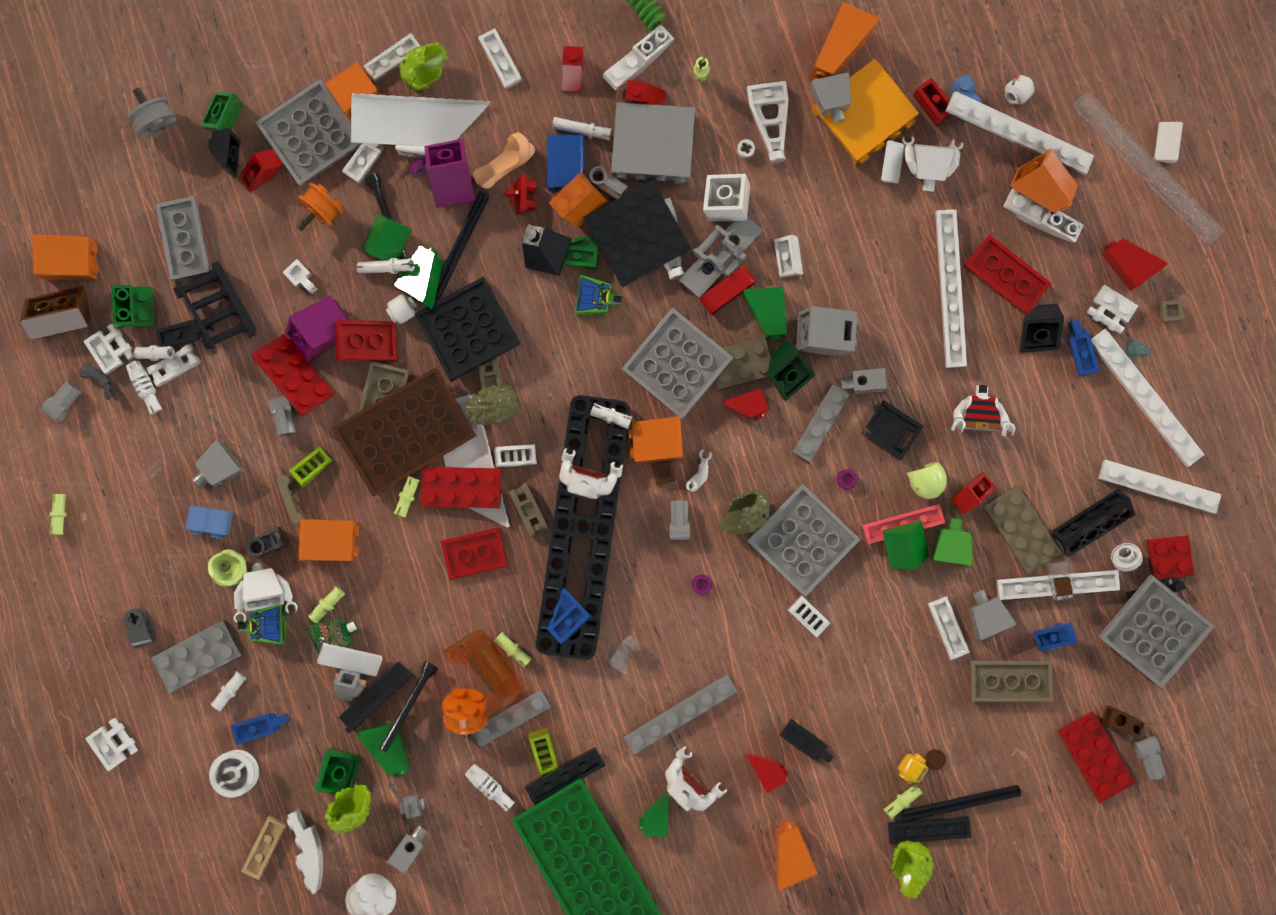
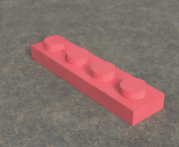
M940 504L864 524L862 529L867 544L884 540L883 530L919 520L922 521L923 529L943 524L945 520Z

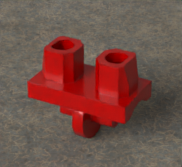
M520 175V178L516 179V184H510V190L504 191V196L510 198V204H516V214L522 215L524 212L536 209V199L527 198V192L534 193L536 191V181L527 179V175Z

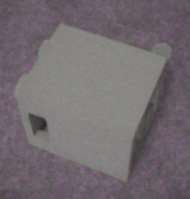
M811 306L798 312L796 322H798L797 338L794 347L800 352L840 357L855 352L858 344L856 329L859 326V318L856 311Z

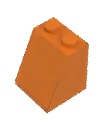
M358 62L325 83L350 122L352 93L380 95Z
M1052 149L1019 167L1010 185L1012 189L1054 213L1060 209L1063 211L1072 205L1078 187Z
M580 172L552 197L549 204L563 219L579 228L585 222L584 218L600 209L607 200L587 177Z
M32 235L33 275L48 282L96 280L98 264L95 254L98 253V247L93 239L85 236Z
M680 417L632 422V427H628L629 439H633L634 446L630 447V459H634L635 463L683 459Z
M300 519L299 560L356 561V557L359 556V546L356 545V537H359L360 527L357 525V521Z
M785 820L778 824L779 827L775 828V880L780 890L818 874L794 820L791 822L790 820Z

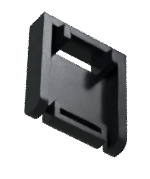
M883 400L881 405L886 410L878 407L866 425V428L871 433L863 430L861 434L902 460L924 426ZM908 429L913 434L903 448L897 443Z

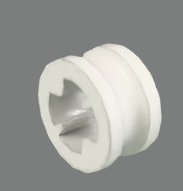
M748 139L742 140L737 148L739 156L745 159L753 156L755 151L754 143ZM745 144L747 147H751L748 154L745 151H741Z

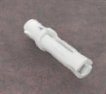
M556 116L553 119L554 125H552V129L585 135L590 139L593 137L607 141L611 139L612 128L596 126L595 123L586 124Z
M391 258L386 261L358 262L357 266H362V268H357V272L359 274L383 272L397 274L399 271H413L414 266L410 267L409 265L415 264L412 258L401 260Z

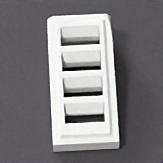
M535 444L495 447V468L537 464ZM525 450H529L530 460L526 461ZM510 451H512L513 454V462H510ZM517 451H521V461H518ZM501 452H504L505 462L501 460Z
M801 595L787 610L816 638L830 624ZM802 604H804L805 607L802 609V611H801L799 614H797V613H796V610H797ZM808 609H810L811 612L809 613V615L805 619H803L802 616L804 615V613ZM815 614L817 618L809 625L807 622ZM819 620L823 621V623L815 631L813 627L818 623Z

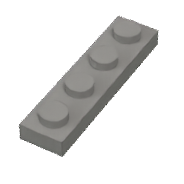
M834 384L831 385L792 453L807 462L812 460L850 394Z
M541 689L488 719L484 728L473 733L479 746L482 747L549 709L551 705Z

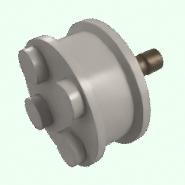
M140 88L133 90L140 105L128 113L127 119L129 122L134 123L136 127L135 133L138 137L144 138L151 135L158 137L164 133L163 129L177 123V116L175 113L170 112L167 107L168 100L166 98L159 97L147 101Z

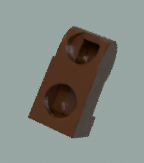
M1108 705L1100 721L1139 738L1145 725L1144 722Z

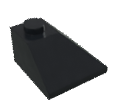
M225 128L212 132V138L208 141V149L220 166L232 178H237L241 140L231 129Z
M528 224L522 241L525 268L560 276L572 239L547 228Z
M1058 304L1038 305L1023 318L1019 347L1020 353L1060 349L1064 316Z

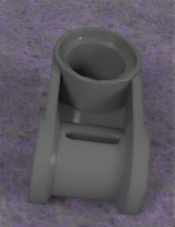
M281 527L273 528L251 539L247 543V552L251 556L262 557L288 546L280 532L282 530ZM257 542L262 545V550L259 553H255L253 549Z
M142 608L129 610L124 616V622L132 647L136 649L155 643L156 636L147 611ZM138 615L139 619L135 620L134 617Z

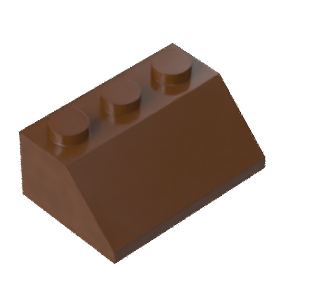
M84 286L26 299L20 323L30 340L43 339L50 335H60L67 331L82 330L88 327L90 311Z

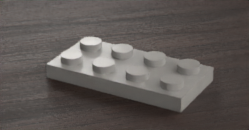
M191 196L155 204L170 280H182L210 274L211 269L196 197Z
M222 620L151 657L168 693H172L243 655L226 621Z

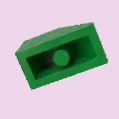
M665 792L644 811L643 817H639V830H643L642 836L667 837L669 793Z

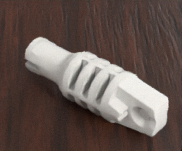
M133 361L126 365L130 380L134 388H136L139 398L145 401L150 415L161 411L162 407L155 396L156 389L153 387L154 385L140 361Z
M473 764L468 769L465 775L484 796L491 801L497 802L507 812L515 801L502 791V786L477 765Z

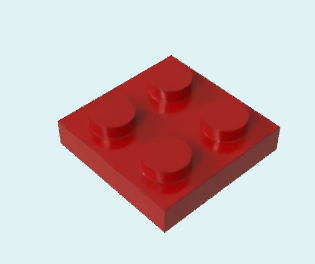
M1189 535L1146 540L1150 572L1156 579L1194 575Z

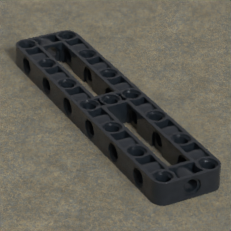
M577 395L571 400L564 449L567 448L566 453L572 455L573 450L570 449V443L573 440H577L581 444L580 448L575 450L576 454L571 463L572 465L583 467L589 418L603 420L590 415L594 403L609 409L623 407L626 410L624 415L630 416V408L626 402L585 395ZM577 402H585L586 408L583 411L576 410L575 405ZM613 423L608 424L603 454L602 473L610 475L612 462H615V468H620L621 464L623 465L628 429ZM611 446H618L620 448V453L617 456L609 454ZM621 476L617 478L614 485L615 491L612 495H602L597 498L596 515L594 518L576 516L578 494L567 491L564 488V483L559 478L536 637V648L542 654L589 660L596 653ZM561 519L569 521V527L565 530H561L558 526ZM582 521L589 524V529L585 533L578 530V525ZM601 524L609 527V532L603 536L598 533V527ZM572 536L591 538V550L588 559L582 607L586 610L588 604H595L598 611L595 615H591L592 617L579 628L577 637H570L564 644H560L547 630L550 620H552L554 615V609L548 608L547 601L550 598H554L558 603L561 590L565 588ZM556 558H560L563 561V567L559 570H556L552 564ZM595 564L602 565L603 572L601 575L593 574L592 567ZM548 638L551 640L552 646L550 649H544L541 646L542 639ZM583 644L591 646L592 652L589 655H584L581 652Z

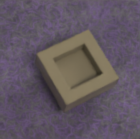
M1182 300L1162 301L1159 303L1161 322L1184 320Z

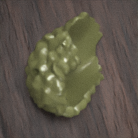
M492 385L485 389L482 388L478 395H472V399H469L468 404L465 405L466 416L473 423L476 422L478 425L482 424L483 426L506 422L518 413L520 404L517 393L508 385Z
M758 490L747 491L739 495L738 498L731 500V504L728 505L727 515L724 519L720 520L719 526L722 531L731 534L734 532L744 534L759 530L766 524L769 518L770 504L768 499Z

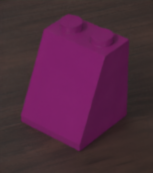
M459 139L424 146L426 168L436 207H447L453 204L475 201L474 187L464 140Z
M329 295L290 316L285 333L293 345L310 363L336 344L335 321L350 319L348 316H344L339 303Z

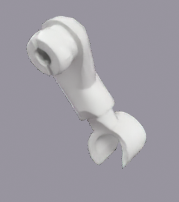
M704 449L699 453L701 464H699L698 472L686 483L687 490L691 492L696 491L708 478L709 465L707 464L708 460L712 457V453L709 452L708 458L705 459L702 456Z

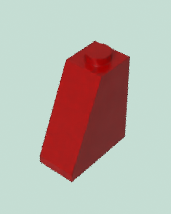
M1124 238L1118 242L1114 239L1105 246L1107 250L1102 253V256L1129 291L1134 290L1168 265L1163 259Z

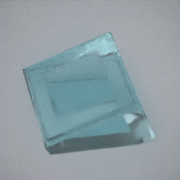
M1134 338L1126 342L1127 356L1146 357L1153 353V350Z

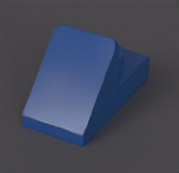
M1071 622L1065 624L1057 623L1033 632L1040 651L1078 642Z

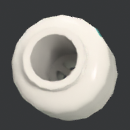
M1023 75L1014 77L1005 86V98L1011 104L1022 105L1034 94L1032 79Z
M400 294L387 304L388 308L386 311L394 323L403 324L415 316L414 308L417 306L411 296L407 298L405 295Z

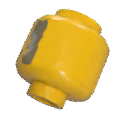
M917 753L914 756L906 754L897 767L900 772L898 775L911 785L913 782L919 783L928 772V767L924 764L926 759Z

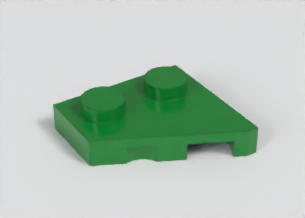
M592 234L585 237L580 236L571 241L563 266L596 270L599 246Z

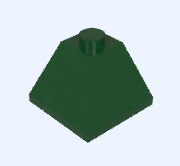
M788 341L784 342L771 354L767 376L786 402L815 375L801 352Z

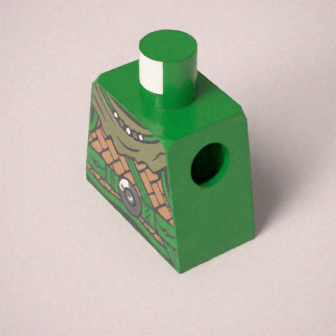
M342 618L306 627L318 655L323 643L347 648L353 643L350 635L359 631L355 620L344 624Z

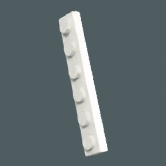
M1103 460L1098 477L1102 481L1212 514L1217 513L1222 495L1109 460Z
M1118 570L1000 579L996 580L997 595L1000 600L1055 596L1057 594L1053 578L1070 576L1073 594L1120 590Z

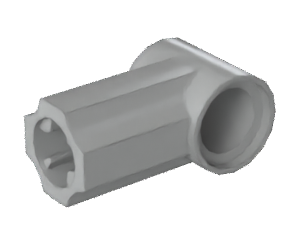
M595 167L590 171L589 181L595 188H599L615 200L623 196L628 187L627 185L608 174L602 167ZM595 174H601L603 176V180L597 182L593 179V176Z
M66 381L53 397L48 398L42 404L41 410L55 422H61L68 415V408L80 395V389Z
M285 396L270 398L269 406L275 418L278 436L296 433L292 414L294 407Z
M671 501L670 540H690L688 501Z
M1152 736L1134 742L1135 753L1142 761L1147 779L1157 780L1166 776L1159 755L1161 749L1157 739Z

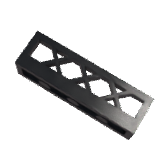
M1117 489L1052 530L1053 536L1062 544L1065 555L1069 558L1133 517L1135 512L1131 499L1121 490ZM1127 508V512L1119 516L1121 511ZM1110 519L1109 523L1103 526L1104 522ZM1093 530L1092 534L1086 537L1087 533ZM1076 540L1075 545L1069 548L1068 545Z
M399 661L339 716L341 721L347 726L345 730L348 734L358 728L412 677Z

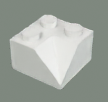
M746 174L707 175L703 211L708 222L747 221L750 184Z

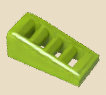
M319 446L289 470V475L301 488H304L328 467L333 460ZM319 455L325 462L321 464L316 456ZM311 460L318 466L316 469L310 463ZM307 466L311 470V473L308 474V472L303 467ZM300 471L305 478L302 479L297 473Z
M548 728L529 733V742L539 774L544 775L558 768ZM548 745L547 748L537 750L538 747ZM550 753V756L539 758L541 755ZM549 761H552V762H553V764H549V765H546V766H543V767H542V765H541L542 763H545V762H549Z

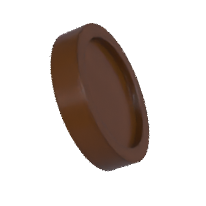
M930 750L925 756L927 766L933 770L943 768L946 763V757L940 750Z

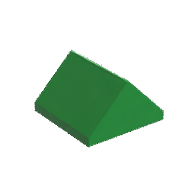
M216 91L200 126L212 132L225 128L232 130L244 103L234 93Z
M377 212L362 249L371 256L384 261L391 258L399 260L412 229Z
M921 520L882 531L891 568L916 570L929 558Z
M333 747L326 750L314 791L336 794L341 789L352 788L361 756Z

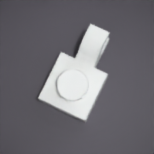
M298 259L283 271L284 275L297 288L302 284L311 294L318 290L308 279L312 274Z

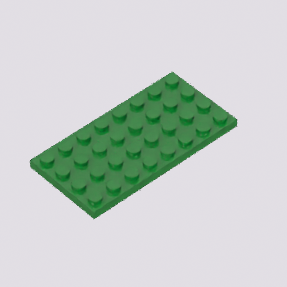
M582 778L577 779L511 819L566 915H662Z

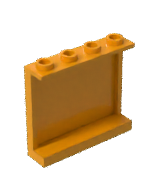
M873 59L849 78L851 106L848 110L843 111L845 121L834 124L832 115L822 116L817 104H814L811 110L815 117L819 116L854 159V166L859 162L861 164L866 162L871 157L869 154L873 151L879 152L886 146L885 142L889 139L892 141L901 134L900 131L903 128L909 129L917 122L916 118L919 114L876 59Z

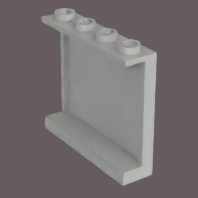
M616 102L611 175L617 180L634 178L638 182H645L647 179L654 180L656 183L674 181L675 184L680 185L690 182L695 108Z

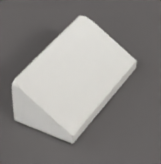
M1159 122L1154 161L1174 164L1178 160L1183 122Z
M890 140L887 141L881 177L883 182L896 184L899 182L904 144Z
M396 145L395 147L399 155L425 159L424 146Z
M789 235L774 239L779 277L803 275L798 237Z

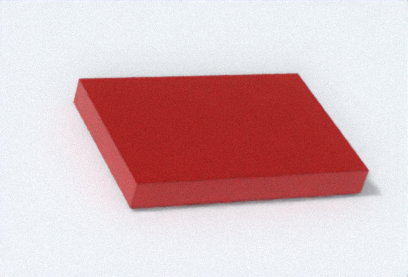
M335 321L337 361H397L396 329L393 321Z
M499 527L440 541L449 580L508 566Z

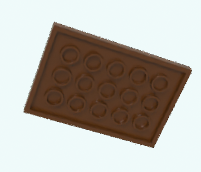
M436 367L332 427L373 497L477 436Z

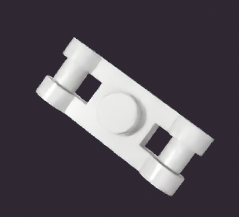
M192 344L184 346L175 353L172 359H164L146 369L149 375L153 376V382L156 387L164 385L201 363L200 358L193 352L195 349ZM187 356L189 359L186 363L183 360V357ZM164 369L166 374L161 376L159 371Z

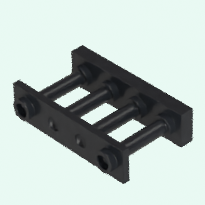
M219 261L211 264L212 271L209 275L184 286L176 279L174 280L175 288H173L176 297L183 300L204 338L201 340L206 350L210 349L212 355L216 354L215 344L241 332L243 334L246 333L249 338L256 335V327ZM213 281L219 283L221 288L218 292L194 303H191L186 294ZM222 298L224 300L228 299L230 303L228 309L203 320L199 318L196 310ZM232 315L238 317L240 322L237 326L213 337L209 336L205 328Z

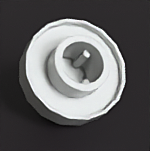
M1123 543L1113 549L1111 553L1112 563L1120 571L1135 570L1142 563V553L1135 544Z

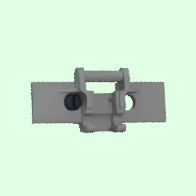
M747 217V221H734L726 230L716 225L714 231L698 248L692 250L699 259L685 272L679 281L700 298L721 276L727 278L747 257L743 252L763 230L749 217ZM720 236L722 240L721 247L714 254L711 253L709 256H706L704 252ZM731 237H737L740 240L739 245L735 246V244L731 242L729 239Z

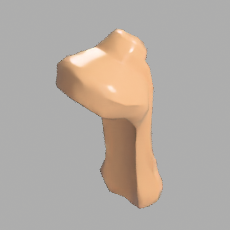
M519 132L510 135L503 153L487 165L476 167L471 174L472 178L479 186L485 189L492 187L495 182L506 174L524 165L534 155V145L528 142L526 137Z

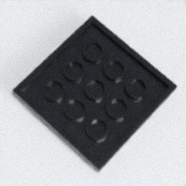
M653 180L584 218L622 288L691 250L688 241Z
M484 277L437 301L432 309L426 307L415 313L450 382L521 344Z

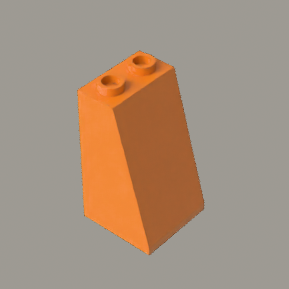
M843 2L816 61L810 79L817 80L838 75L872 36L880 17Z

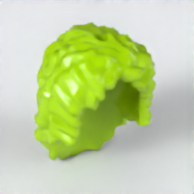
M438 42L426 44L425 46L415 47L404 55L400 64V77L408 85V88L413 89L415 92L424 91L433 82L439 80V76H442L443 62L448 59L444 46Z
M355 784L354 788L341 789L340 792L335 794V799L332 803H329L325 814L330 830L343 834L344 832H351L365 823L366 817L369 815L368 811L370 810L369 805L371 801V793L366 785Z
M900 842L894 849V858L892 859L894 863L891 870H893V874L896 875L901 883L900 892L910 899H916L931 879L933 858L930 856L929 850L919 842Z

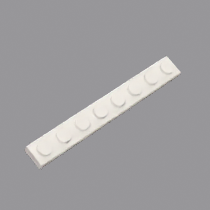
M958 92L952 94L946 112L1037 154L1041 155L1052 149L1064 166L1083 175L1087 174L1094 155Z
M937 210L935 212L945 367H966L967 358L956 210Z
M1105 328L1094 336L1091 341L1096 353L1183 464L1189 467L1203 457L1205 454Z

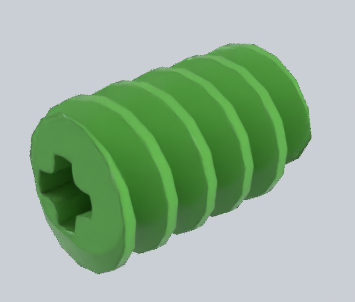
M626 0L630 2V7L634 9V13L639 15V20L643 21V26L648 27V32L656 29L666 16V13L659 14L662 10L661 6L655 8L657 0L651 2L650 0Z

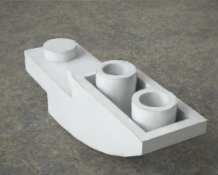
M662 25L658 26L633 46L631 52L604 72L603 78L615 91L618 90L627 80H633L673 42L674 38Z
M1011 189L1003 206L1017 215L1016 218L1072 243L1077 241L1084 226L1059 210L1055 213L1014 189Z
M297 809L287 815L289 818L287 823L289 828L295 832V841L298 848L303 851L296 856L297 868L305 876L304 884L306 888L314 894L321 888L323 878L322 845L315 824L307 827L300 809Z

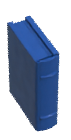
M548 135V190L560 191L578 173L582 172L584 174L585 146L583 135Z

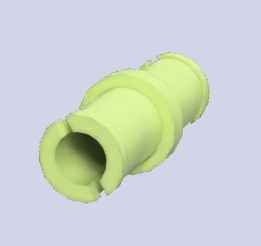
M699 57L696 60L694 66L696 81L700 79V82H704L709 74L707 58L703 60V57Z
M411 476L407 477L403 491L399 493L400 499L394 514L406 517L411 501L415 499L413 496L420 482L419 479Z
M53 494L52 512L49 514L51 516L50 534L52 535L64 534V517L67 515L65 512L66 495Z
M335 586L325 598L319 600V604L308 614V617L318 624L328 611L331 612L334 609L333 606L345 593Z
M503 632L494 640L495 643L507 652L506 655L508 657L511 656L523 668L531 661L532 658L519 648V644H515Z
M914 783L902 795L898 794L896 796L897 799L883 810L892 820L904 808L908 809L910 807L909 804L923 793Z

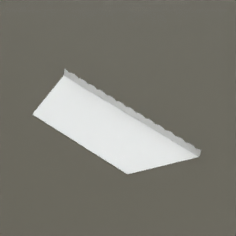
M352 93L351 142L426 146L457 140L488 107L490 101Z
M476 393L455 399L465 416V405L468 404L469 399H472V395H476ZM468 420L477 436L443 456L445 466L495 468L484 426ZM502 494L500 509L470 508L507 528L510 527Z

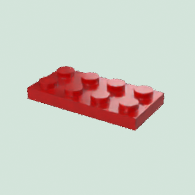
M990 234L964 264L966 269L1025 315L1028 314L1052 284Z
M285 334L260 348L251 356L301 417L334 395L331 388Z
M425 466L422 468L420 506L500 509L502 469Z
M1091 711L1057 731L1098 803L1106 801L1135 784L1095 712Z

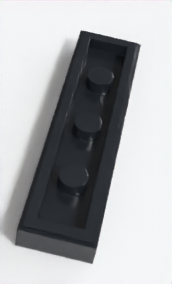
M594 747L527 784L525 790L534 805L577 779H583L606 765L598 750Z
M968 816L887 822L890 844L906 841L922 842L971 838L970 818Z

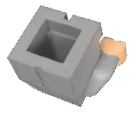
M341 669L336 674V679L333 683L336 698L342 699L345 703L352 701L366 687V680L360 679L359 673H350L348 670Z

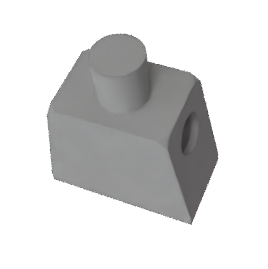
M849 72L812 80L810 91L821 115L831 114L834 124L845 121L843 111L848 110L851 106Z
M885 368L853 371V377L841 378L842 390L854 389L855 394L887 392ZM861 379L867 380V383L865 385H860L859 381Z
M216 440L195 463L200 473L192 480L199 488L207 482L212 486L218 487L242 474L245 470L223 442Z
M984 589L973 593L977 604L969 607V613L977 640H983L1016 625L998 597L988 599Z
M418 825L412 835L407 833L387 863L405 874L425 844L422 840L428 831ZM410 842L415 845L412 851L407 849V845Z

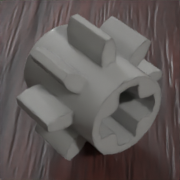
M417 794L403 797V803L399 804L400 814H406V818L420 816L421 810L425 808L423 798L418 799Z

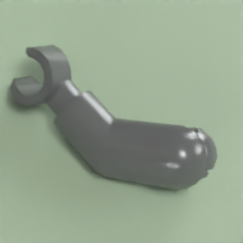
M91 365L81 367L79 375L82 378L89 377L96 380L100 387L104 389V397L107 400L117 395V389L114 386H110V382L103 371Z

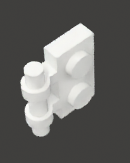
M1103 285L1092 302L1098 306V309L1096 310L1090 306L1086 313L1092 316V319L1096 322L1100 321L1105 324L1110 331H1116L1121 334L1125 327L1121 326L1119 321L1121 320L1125 324L1128 323L1138 305L1108 286ZM1104 311L1110 313L1114 317L1110 319L1109 317L1104 315Z
M113 324L107 326L110 332L108 335L105 336L103 331H98L83 341L106 375L124 364L120 359L121 356L125 355L128 360L135 357L132 347L123 339V333L120 329L114 327ZM114 340L120 347L116 350L111 345V342Z
M116 718L109 721L113 728L110 731L105 726H102L85 738L107 771H111L127 759L123 753L126 749L131 755L138 751L134 745L136 742L127 735L124 725L119 723ZM116 734L123 743L120 746L113 739V736Z

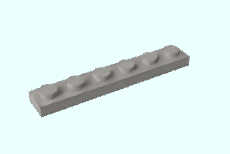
M725 674L624 736V739L633 754H636L738 691L729 676Z

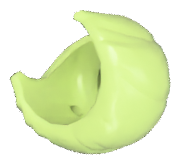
M931 462L924 465L925 468L907 472L911 488L916 495L924 499L937 498L947 486L946 472L938 462Z
M223 550L209 560V575L214 583L219 586H234L242 581L244 574L247 573L246 560L234 550Z

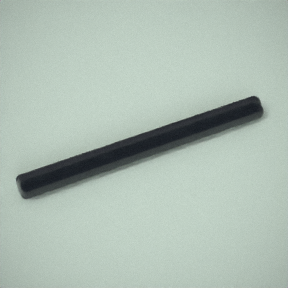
M484 191L479 192L441 270L435 298H441L485 208L489 194Z
M1018 785L905 809L902 810V817L907 822L1020 797L1021 789Z

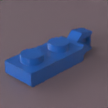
M1079 320L1068 323L1070 333L1067 334L1078 377L1098 372L1099 366L1090 334L1087 333L1086 329L1082 330Z
M275 712L230 726L237 745L281 730L279 725L290 720L288 714L277 717Z

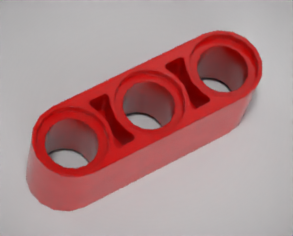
M744 265L702 295L699 300L709 314L713 315L757 281Z

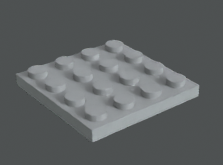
M321 79L255 122L300 187L357 150L362 144L351 142V122Z
M672 307L622 369L683 420L734 358Z
M802 484L747 542L796 590L806 597L861 539Z
M1150 575L1098 637L1160 688H1163L1215 626L1158 579Z

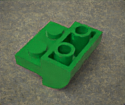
M111 285L114 327L133 329V327L155 326L153 287Z

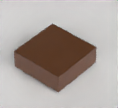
M672 461L652 465L656 485L676 481Z

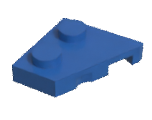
M563 588L547 630L560 644H564L592 616Z

